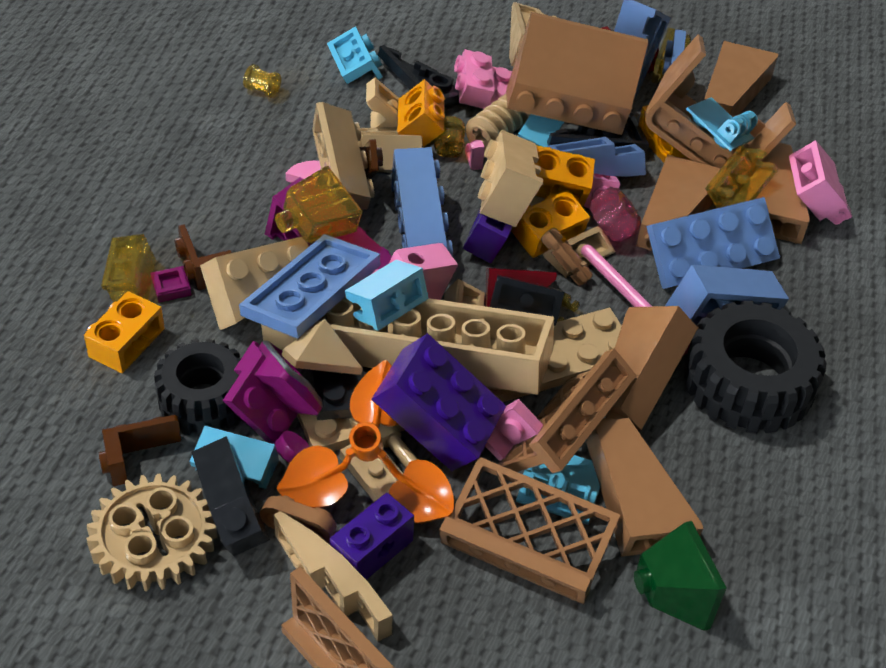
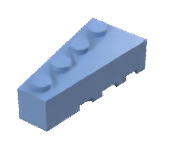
M432 147L394 149L391 189L395 195V211L398 210L399 232H405V234H402V248L443 243L453 257L452 241L446 240L445 232H448L449 229L447 212L442 213L441 205H444L443 186L437 185V178H440V164L438 159H433Z

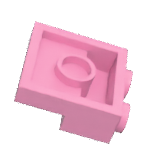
M464 49L463 54L457 56L454 66V72L458 73L455 89L459 90V103L482 109L491 105L492 102L506 94L512 71L503 67H493L492 56L486 55L483 52Z

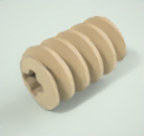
M504 94L498 100L492 102L491 105L484 108L483 111L469 119L466 124L467 138L470 143L473 140H481L485 146V153L491 139L495 141L501 130L513 134L525 124L530 114L507 109L506 94Z

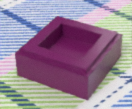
M183 266L150 273L158 303L191 296V288Z

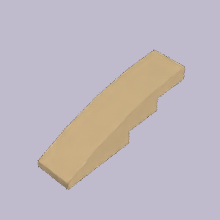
M282 511L275 513V535L294 567L297 569L301 566L321 589L325 587L335 604L346 616L359 611L377 642L392 635V613L369 582L349 561L306 526Z

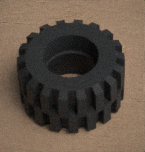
M199 339L191 340V344L186 345L183 342L177 345L175 351L171 349L167 351L165 359H160L157 363V370L154 373L157 399L162 417L177 415L179 427H182V433L191 435L192 431H197L198 436L201 435L204 426L219 430L225 426L227 429H230L235 425L234 418L241 420L223 402L226 394L239 376L234 369L241 358L235 348L229 350V345L224 342L215 344V340L207 339L206 342H199ZM201 384L213 385L205 389H192V387Z

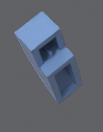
M607 137L547 146L555 150L580 154L595 159V174L625 177L646 175L645 151L636 144L615 147V144Z

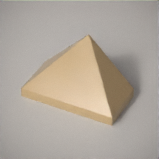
M325 319L286 346L282 352V356L295 368L361 375L363 369Z

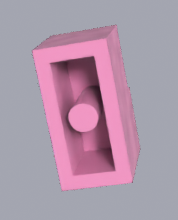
M815 140L789 155L797 196L819 221L827 218L833 224L838 225L844 220L850 219L852 217L851 210L847 204L843 186L839 182L835 163Z

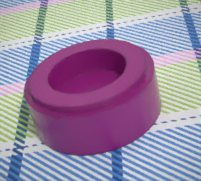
M284 431L275 441L278 454L288 463L300 451L310 447L301 436L292 431Z

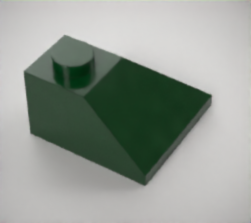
M692 521L684 522L644 551L640 556L637 570L634 572L636 588L640 594L646 595L651 607L703 631L711 629L727 587Z

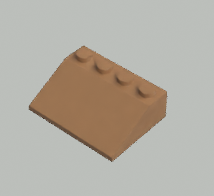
M531 12L506 89L507 109L622 135L632 109L648 46V39Z

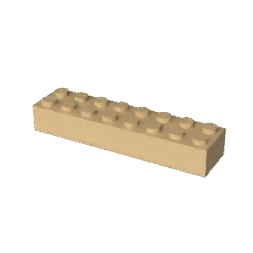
M345 296L312 326L314 327L325 319L362 367L373 368L385 360L392 366L403 348L428 333L486 387L536 395L539 394L553 352V316L431 298L377 331L373 329V326L360 322L353 316L355 311L362 310V308L357 303L349 301ZM261 324L263 341H269L282 351L297 339Z

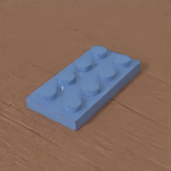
M765 197L646 226L663 289L679 285L692 264L742 269L780 259Z
M324 234L239 304L240 315L298 339L346 296V289L368 277L381 265L380 254Z

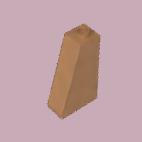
M724 41L704 100L712 97L732 117L739 115L772 79L778 54Z
M778 143L753 169L746 201L765 197L775 238L802 244L810 218L807 206L797 196L789 155L793 153L792 147L788 144Z
M667 154L642 220L636 246L652 251L646 226L705 212L720 196L727 170Z
M679 306L628 308L615 349L637 376L605 415L606 418H629L637 430H642L698 329Z
M603 418L587 438L586 443L606 508L621 514L614 531L621 557L642 554L684 522L692 521L699 535H701L703 531L701 521L629 418Z

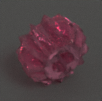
M609 187L607 190L597 194L596 198L591 201L590 211L593 214V218L597 221L599 227L602 228L605 235H608L612 240L621 242L626 238H630L640 228L641 218L637 214L638 210L634 208L632 202L620 189Z

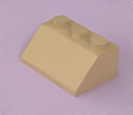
M324 102L316 103L312 131L327 199L343 213L368 209L370 199L374 197V186L372 180L366 178L364 170L368 168L365 150L360 151L358 141L361 140L359 123L353 122L352 113L349 110Z

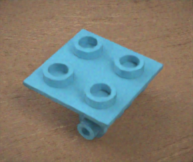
M712 97L686 108L692 115V120L698 126L706 128L714 136V141L724 149L732 151L754 139L750 132L757 125L758 117L753 111H745L732 117Z
M576 455L571 458L562 471L552 474L545 464H541L527 470L525 469L523 475L594 504L600 490V484L592 460ZM525 487L520 488L516 502L526 505L537 501L532 490ZM556 502L546 506L549 513L565 518L572 516L568 505ZM590 518L583 520L582 523L588 525Z

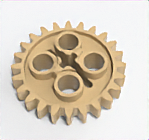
M157 474L154 481L148 483L146 477L141 475L139 485L134 486L132 482L126 480V490L123 492L114 487L111 489L112 500L100 498L101 510L91 511L93 522L87 524L89 537L86 539L93 563L99 564L102 575L111 573L114 584H117L125 577L127 588L130 590L137 581L142 582L144 591H148L151 583L155 581L158 582L159 587L163 590L168 578H172L174 582L180 584V573L183 571L194 576V562L205 565L207 563L205 552L214 551L213 539L217 538L216 525L210 513L207 500L203 499L202 489L199 488L192 491L189 480L178 486L175 475L165 483L162 482L161 474ZM139 507L145 509L155 534L160 536L161 545L168 555L163 556L160 553L150 527L145 526L144 516L138 509ZM177 536H184L182 538L175 539V537ZM142 552H148L144 555H137Z

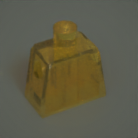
M325 166L288 189L283 206L284 211L275 215V222L282 233L296 228L306 242L313 243L324 234L338 237L356 232L363 211L330 167Z

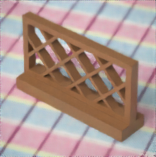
M615 348L606 351L591 370L567 380L537 416V419L543 424L539 433L514 445L506 457L498 464L516 472L541 464H545L552 474L562 471L637 375Z
M479 457L454 505L453 513L449 517H445L439 531L442 544L584 604L621 514ZM484 470L498 476L501 487L481 493L477 481L482 471ZM522 487L532 490L537 501L517 508L510 492ZM473 489H474L476 495L470 497V495H471V493H472V491H473ZM505 494L511 510L491 517L485 500ZM556 502L568 505L572 516L552 523L546 506ZM480 503L486 518L473 524L459 519L464 508ZM540 508L547 525L527 532L520 515ZM594 516L609 522L604 533L590 538L582 524L583 520ZM515 517L521 534L509 539L499 536L494 524ZM576 523L583 540L563 547L556 530ZM489 527L491 532L483 528ZM550 532L557 550L546 554L535 551L530 539ZM525 542L527 547L518 543ZM599 543L595 552L592 545ZM587 548L592 560L587 572L572 567L566 554ZM561 557L562 562L556 560L555 558Z
M301 566L290 573L293 617L281 625L282 633L313 668H394Z

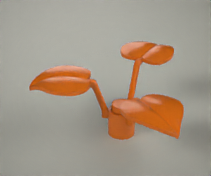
M387 360L382 361L368 371L359 381L351 395L350 412L353 419L359 424L355 425L350 432L349 440L351 447L346 449V456L343 462L339 464L337 455L327 447L310 446L300 451L292 459L277 486V491L280 495L288 496L295 502L312 508H326L336 504L347 493L348 481L342 471L348 468L353 457L356 456L358 459L366 462L379 458L392 475L398 479L390 487L389 494L414 515V523H426L445 518L446 516L449 517L454 511V495L451 485L438 466L426 460L416 459L406 466L402 474L383 450V441L379 431L380 424L393 427L398 425V423L371 399L392 367Z

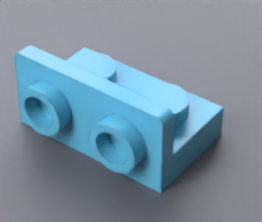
M356 26L327 43L338 69L347 84L362 77L371 70L378 80L383 77L379 70V67L383 64L375 50L371 52V50L375 49L367 34L361 36Z

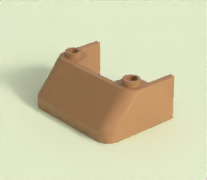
M697 34L666 70L646 109V124L651 131L692 161L727 170L723 184L736 185L742 182L796 125L791 105L785 102L766 123L758 119L757 125L750 132L754 137L752 141L732 151L720 147L714 141V136L706 128L698 126L692 120V115L686 110L687 107L697 103L686 94L695 82L693 69L706 56L703 37Z

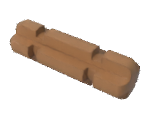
M552 228L541 237V241L548 249H553L552 255L567 273H572L570 277L577 285L585 284L593 276L586 264L581 265L582 259L567 241L563 242L561 240L563 236L558 229Z

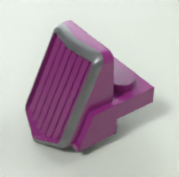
M253 341L234 369L239 376L226 394L223 402L262 439L268 443L275 444V441L281 434L288 430L298 413L318 415L323 407V402L309 381L282 356L283 351L269 341H263L260 345Z

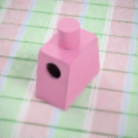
M443 243L398 249L393 253L389 262L399 260L423 268L428 297L441 300L458 266Z

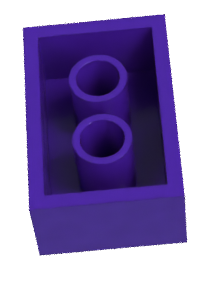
M428 333L402 349L371 399L451 471L479 458L506 407L498 397Z

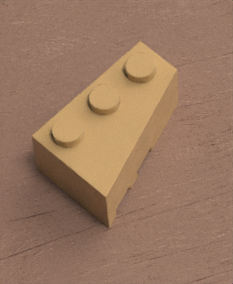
M501 130L495 141L492 139L489 141L484 153V157L488 158L481 173V178L485 180L478 193V199L482 200L480 214L516 227L542 186L543 179L536 176V174L539 175L541 172V167L534 164L539 159L536 143Z
M306 236L218 256L200 265L220 330L237 324L245 318L240 315L239 304L309 247Z

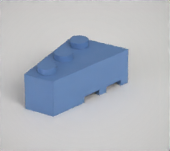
M624 0L614 31L648 39V46L634 97L636 98L671 17L634 0Z
M692 264L665 306H679L697 326L700 320L705 318L709 312L718 307L722 309V306L735 302L736 305H740L743 301H753L754 304L761 305L762 302L772 304V308L781 310L789 298L772 271Z

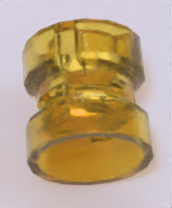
M446 116L444 118L445 132L435 138L434 148L437 154L442 157L455 158L460 156L464 150L466 127L461 119L454 116Z

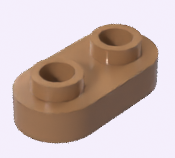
M285 495L268 497L260 511L262 521L275 529L274 514L282 511L315 532L328 544L330 543V537L335 534L337 529L336 522L327 510L300 504Z

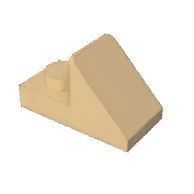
M376 77L366 84V102L370 109L373 110L371 112V128H397L399 97Z

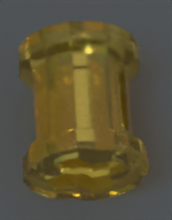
M255 64L249 66L245 71L243 78L244 88L249 90L257 89L264 92L265 96L270 98L279 91L281 86V75L279 73L263 71Z

